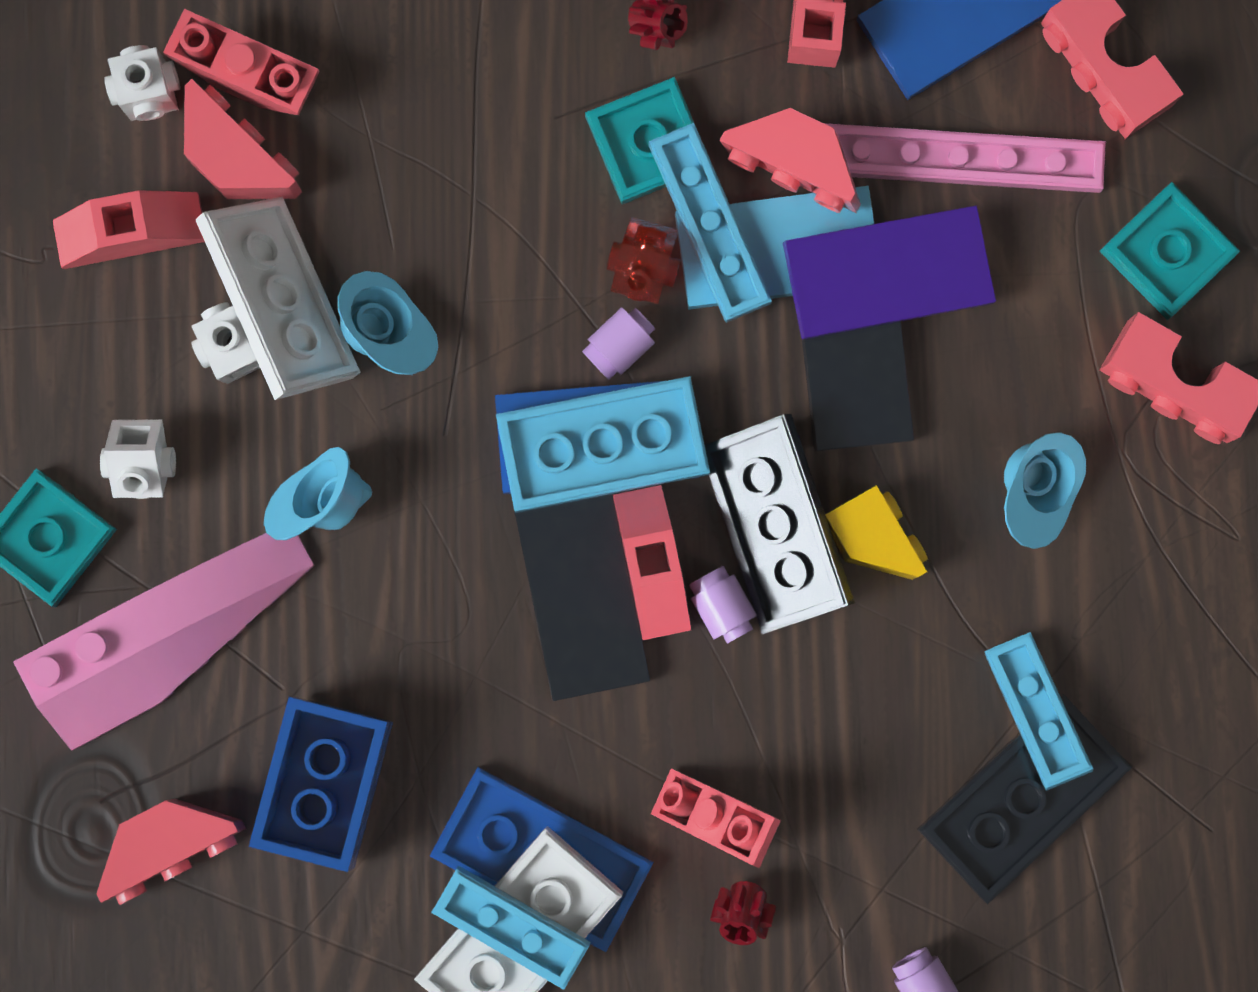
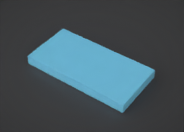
M869 186L855 187L861 203L857 213L844 207L840 213L833 212L814 201L815 193L730 204L771 299L793 296L783 248L785 240L874 224ZM675 211L688 310L718 306L679 214Z
M691 376L496 414L515 513L710 474Z

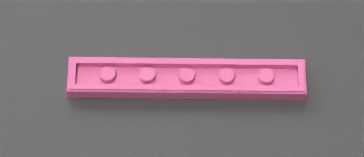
M826 124L833 127L839 137L852 177L1100 193L1104 188L1106 141Z

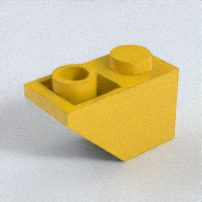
M876 485L825 514L835 545L845 562L911 580L927 572L922 564L928 560L927 555L916 536L912 534L907 537L897 520L902 518L903 515L890 492L887 491L882 494Z

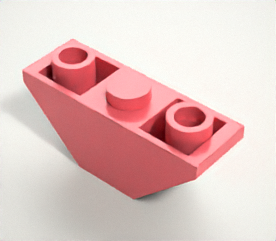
M186 9L183 10L163 51L164 55L228 94L262 109L294 115L300 114L320 72L316 67Z
M191 79L185 85L184 155L190 163L226 199H273L278 197L296 199L302 193L299 185L294 180L299 174L297 169L279 152L272 158L260 146L265 140L264 137L245 118L237 124L225 112L231 105L214 87L209 85L203 90Z
M788 108L724 131L720 138V142L727 152L730 153L728 160L738 167L749 172H754L756 167H760L773 174L771 180L789 191L797 193L799 187L815 193L814 201L833 212L840 213L844 207L857 213L861 203L841 142L833 127L792 108Z
M138 190L91 199L53 220L61 268L68 269L205 242L195 220L202 214L198 192Z
M658 485L614 494L613 500L642 640L691 631L683 577L662 486Z
M674 769L670 770L651 812L657 818L757 868H760L781 821L756 807Z
M178 799L163 801L119 824L96 894L101 903L116 897L119 905H122L147 892L143 882L160 873L164 881H168L192 868L189 858L205 850L209 857L212 858L237 845L238 843L234 835L246 828L242 820Z

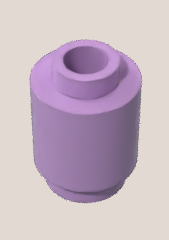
M621 307L587 339L590 344L582 352L609 380L617 372L622 375L655 344L649 336L655 328L638 309L634 308L628 314Z
M724 566L689 585L695 595L691 600L713 640L723 635L728 644L753 630L749 620L757 615L735 575L729 576Z
M926 947L910 953L892 966L897 976L894 983L900 992H958L938 956H931Z

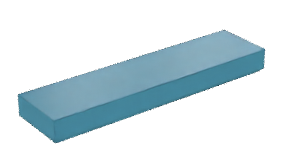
M689 124L649 141V148L725 322L727 323L770 305L772 302L695 124Z

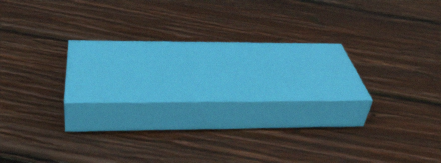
M1031 632L986 650L985 656L1045 790L1047 791L1093 772L1091 762Z
M458 866L431 912L563 990L591 943L461 866Z

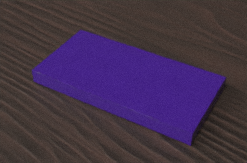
M977 205L785 240L783 242L802 340L991 305L996 302Z

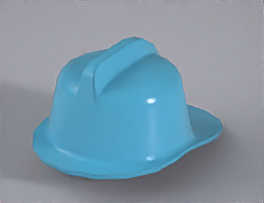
M364 271L352 275L342 285L338 295L341 332L345 341L355 351L367 355L381 368L395 374L413 375L425 371L434 362L439 348L437 334L427 318L394 279L379 272Z
M1060 432L1045 434L1033 443L1026 444L1017 449L1007 461L1004 470V483L1008 491L1004 505L1005 522L1011 536L1022 546L1033 549L1047 546L1058 537L1066 523L1086 475L1085 454L1082 446L1072 436Z
M340 447L330 448L314 462L292 475L279 486L271 497L265 511L264 526L266 533L275 540H288L310 527L325 530L341 529L353 519L358 509L372 496V489L361 479L358 473L350 468V459L345 450Z

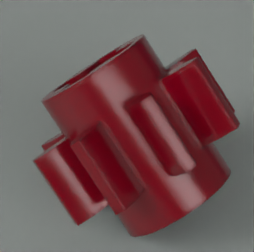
M636 0L629 8L628 21L631 27L629 33L642 36L640 40L641 47L658 50L660 46L674 48L675 40H678L687 29V6L674 3L675 0Z
M739 881L734 883L730 890L724 887L720 888L710 920L721 923L719 931L721 936L727 941L737 945H750L756 941L757 936L762 939L767 938L769 927H772L777 907L776 905L766 903L767 894L761 886L748 881Z

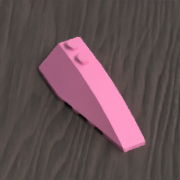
M265 533L126 601L13 661L36 707L71 751L163 703L174 693L178 686L202 668L228 641L233 640L246 628L249 622L265 608L273 604L315 565L299 535L288 540H275Z

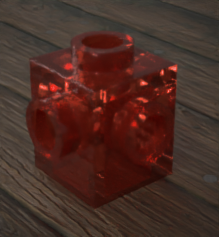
M631 217L622 243L614 241L609 255L606 270L615 272L611 291L625 295L635 301H648L658 304L663 287L673 288L681 259L672 257L678 230Z

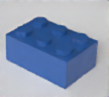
M289 697L248 847L345 872L354 869L393 722L299 697Z

